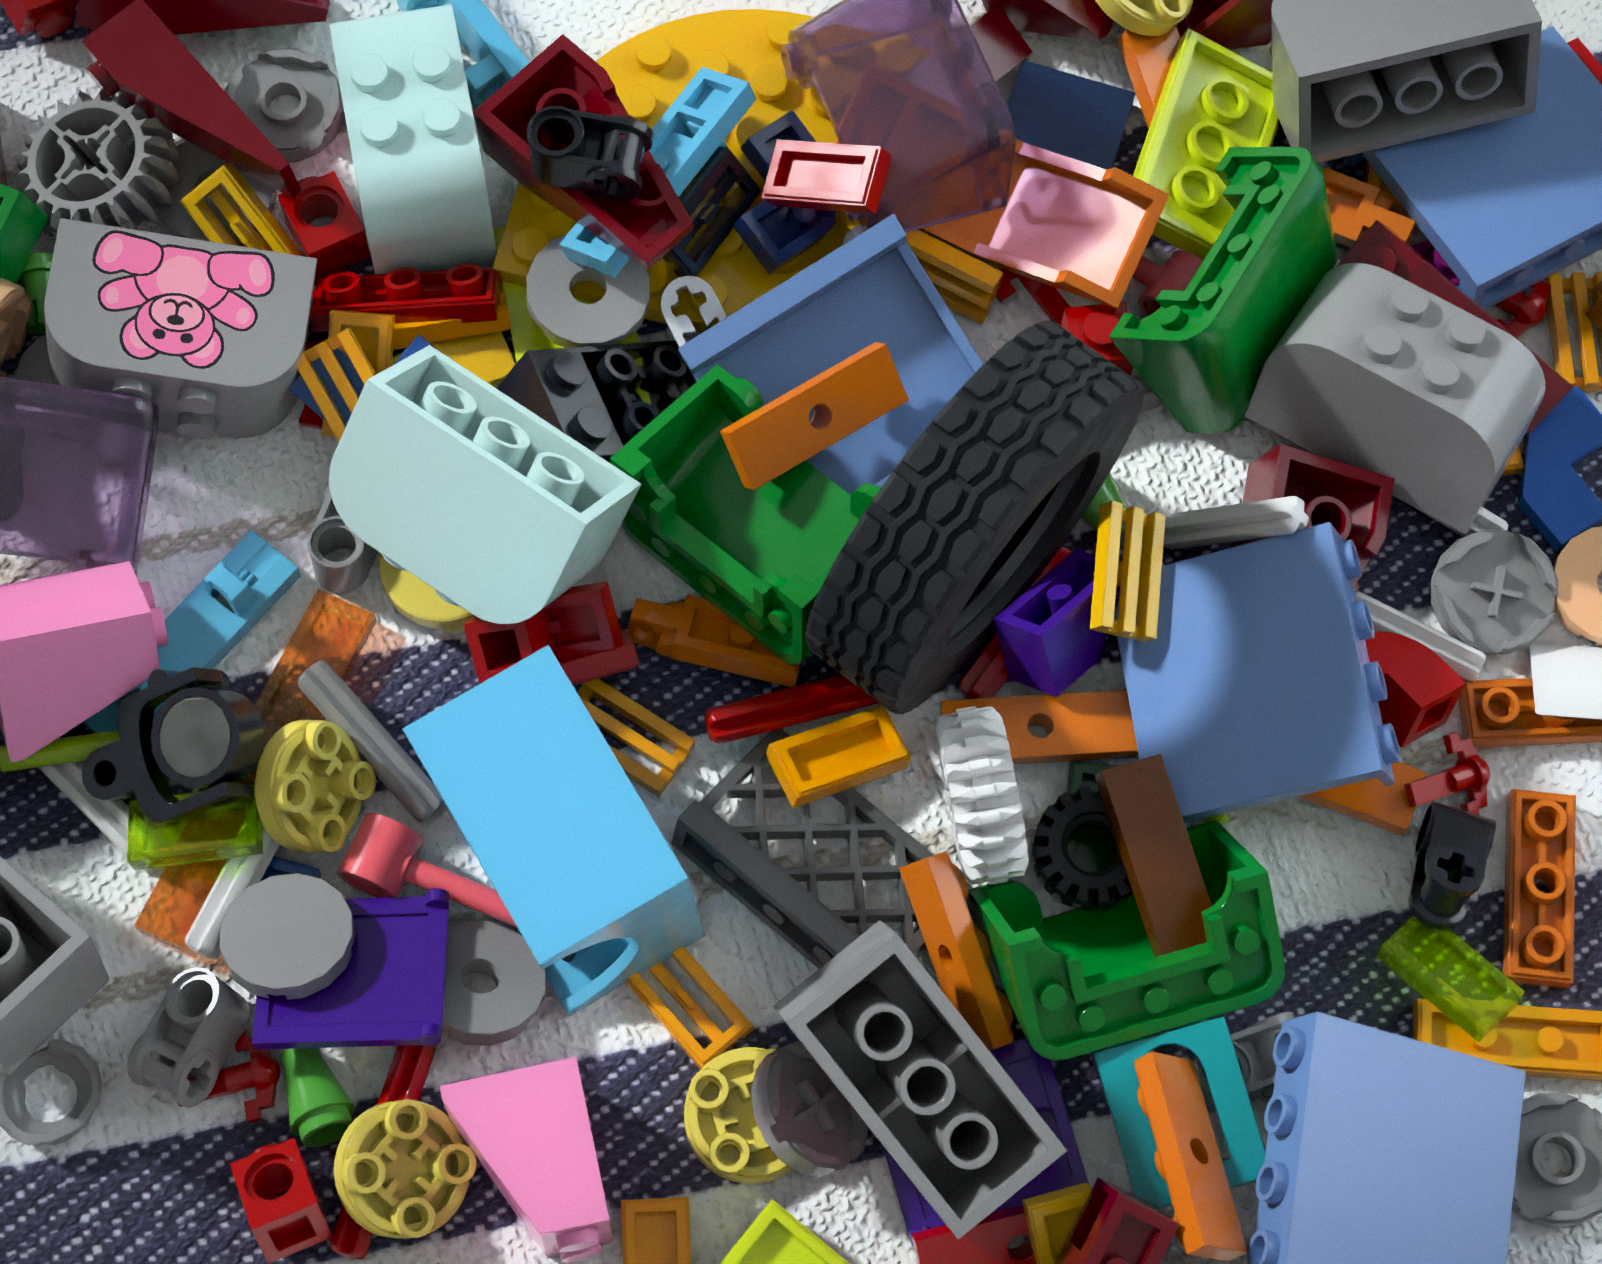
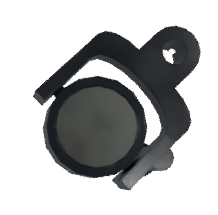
M191 667L182 672L157 669L151 672L147 688L127 695L121 701L118 709L117 724L120 740L91 752L84 761L82 768V782L86 791L94 798L117 801L136 796L139 806L153 822L175 823L254 796L251 783L241 782L251 776L263 754L266 744L264 722L253 703L244 695L231 691V682L228 676L221 670ZM164 702L154 719L155 709L160 703ZM162 772L174 783L190 788L209 789L179 801L171 793Z

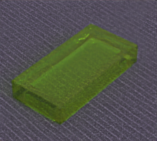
M255 784L251 785L254 793L252 797L188 817L175 823L153 822L144 814L137 800L129 801L127 862L134 870H143L263 854V824L256 806ZM199 792L178 794L174 796L179 801H181Z
M1414 916L1381 945L1377 955L1381 962L1478 1042L1521 1002L1525 993L1523 989L1451 930L1432 929L1422 924Z

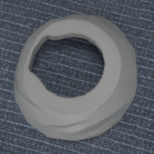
M60 1039L50 1040L48 1046L34 1052L9 1077L0 1075V1127L10 1137L27 1145H56L70 1140L88 1125L99 1104L103 1083L98 1063L79 1045ZM48 1065H54L58 1071L70 1076L75 1082L77 1089L76 1104L72 1111L63 1119L55 1122H41L33 1118L28 1112L25 1103V1079L35 1070Z

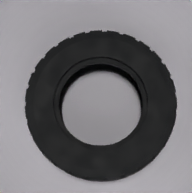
M1042 321L1034 324L1032 327L1029 326L1012 340L1008 341L973 374L937 414L902 458L858 521L829 570L813 604V609L810 612L806 626V642L809 649L894 714H905L929 699L961 669L996 630L994 618L1031 587L1074 529L1112 470L1135 427L1144 401V391L1141 384L1054 321Z

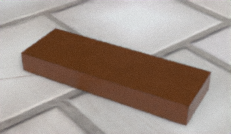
M1158 754L1101 770L1094 776L1154 957L1206 943L1201 912L1212 907L1162 755Z

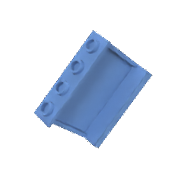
M1553 26L1543 30L1541 34L1536 112L1346 156L1345 161L1350 167L1365 159L1368 161L1459 278L1460 283L1458 287L1485 310L1602 249V85Z
M894 214L678 348L682 359L696 381L718 364L735 378L742 377L751 382L761 394L764 406L874 342L886 344L909 401L806 460L850 495L860 485L865 483L873 484L877 487L883 485L937 414L973 374L984 365L906 241L907 234ZM814 407L810 411L809 421L814 417Z
M1330 522L1297 530L1293 534L1275 536L1162 566L1157 639L1140 642L1117 636L1139 759L1158 754L1162 755L1186 828L1192 826L1191 821L1368 779L1378 778L1385 786L1395 784L1391 764L1401 761L1400 749L1392 724L1383 725L1378 701L1387 699L1386 683L1379 662H1369L1365 640L1374 638L1373 622L1366 601L1356 600L1352 579L1362 576L1361 565L1352 539L1344 541ZM1119 601L1114 613V620H1118Z
M1314 1012L1282 1021L1281 1031L1278 1033L1273 1047V1060L1277 1066L1273 1096L1268 1102L1264 1116V1124L1268 1136L1264 1164L1260 1168L1256 1179V1195L1259 1199L1255 1233L1251 1237L1247 1249V1264H1506L1526 1071L1321 1012Z

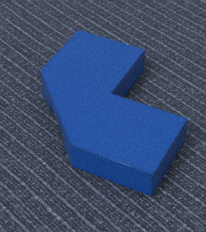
M1578 386L1561 400L1532 433L1526 432L1524 435V468L1522 470V479L1519 482L1517 506L1556 553L1564 548L1571 538L1602 522V502L1572 468L1602 448V414Z

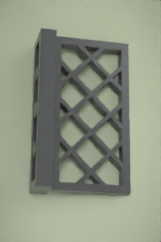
M782 728L769 731L699 803L694 800L678 817L671 844L818 969L868 930L867 923H876L879 920L883 923L902 922L904 943L914 956L925 946L920 928L914 934L913 922L918 921L913 908H911V902L899 868L907 865L906 858L914 863L933 856V854L854 788L830 795L845 806L846 824L812 825L810 803L800 806L801 825L766 826L764 798L787 797L780 783L762 784L761 763L767 758L765 754L768 745L791 737ZM752 773V784H741ZM726 798H754L756 826H731L714 811ZM856 816L865 824H857ZM882 837L894 847L896 865L861 866L858 838ZM848 838L850 866L816 867L813 839ZM803 839L805 868L779 867L769 858L767 840ZM748 840H757L758 848ZM897 879L900 908L865 909L863 880ZM852 880L855 910H830L819 900L817 881ZM798 882H807V889ZM967 883L968 889L973 888L972 886H970V885ZM856 923L857 932L848 924Z

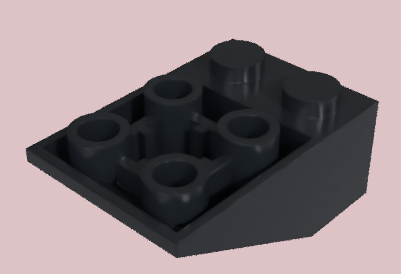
M673 340L527 350L496 389L610 463L611 456L693 386L696 381L682 359L676 341ZM642 357L643 365L637 366L635 360ZM638 387L649 393L651 405L643 402L636 391Z

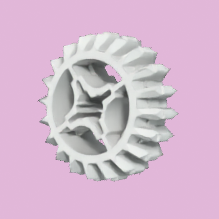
M975 706L956 709V713L941 715L935 726L937 746L961 871L965 879L971 885L988 882V885L1008 882V878L1023 876L1029 861L1026 831L1014 765L1001 715L992 706L978 709Z

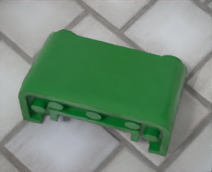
M1229 147L1215 172L1227 186L1223 196L1235 211L1185 291L1161 290L1156 298V301L1161 306L1157 311L1141 320H1138L1133 313H1124L1109 336L1115 346L1186 432L1202 434L1227 432L1242 422L1267 358L1322 277L1336 265L1337 250L1324 172L1306 148Z
M717 364L610 457L612 465L641 483L621 523V527L639 547L776 656L787 663L798 665L812 653L806 642V626L820 588L851 532L883 485L877 487L873 484L865 483L860 485L850 495L805 460L756 490L745 488L720 430L763 406V399L751 382L742 377L735 378Z
M1217 820L1186 828L1212 907L1201 912L1207 942L1154 957L1134 894H1131L1127 899H1121L1116 906L1105 909V906H1098L1094 911H1084L1083 907L1043 918L1036 895L1022 882L1011 879L1008 882L992 885L985 884L968 889L974 919L988 941L991 959L1021 1029L1033 1050L1040 1056L1054 1061L1070 1059L1259 1004L1271 998L1280 988L1285 977V961L1268 871Z

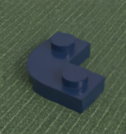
M793 110L750 136L740 148L765 182L777 139L817 142ZM763 201L740 216L733 227L768 274L771 275L816 245L836 223L835 216L837 211L772 206L768 202Z

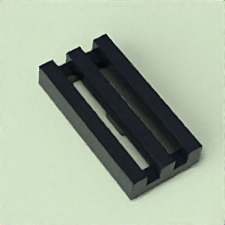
M718 147L679 196L681 203L693 222L694 229L662 257L666 263L675 264L676 268L673 272L678 278L683 276L696 277L734 228L735 222L747 211L762 191L728 147ZM736 182L739 186L720 209L719 203ZM709 223V225L699 236V238L696 240V242L693 244L690 250L686 253L684 250L685 247L689 244V242L699 231L702 225Z

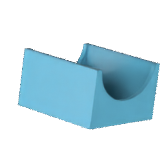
M549 645L403 728L405 735L541 969L546 968V978L569 1017L626 984V980L636 973L641 975L653 966L671 957L672 952L677 949L686 948L705 937L688 876ZM577 952L571 962L568 963L562 960V958Z

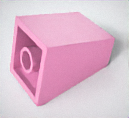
M130 561L0 585V727L11 762L25 760L147 681L151 672L160 669L157 647L168 645L161 607L155 606L150 582H138Z
M577 1057L440 1086L442 1101L449 1119L546 1256L560 1254L561 1262L563 1263L582 1261L600 1255L602 1253L601 1244L613 1242Z

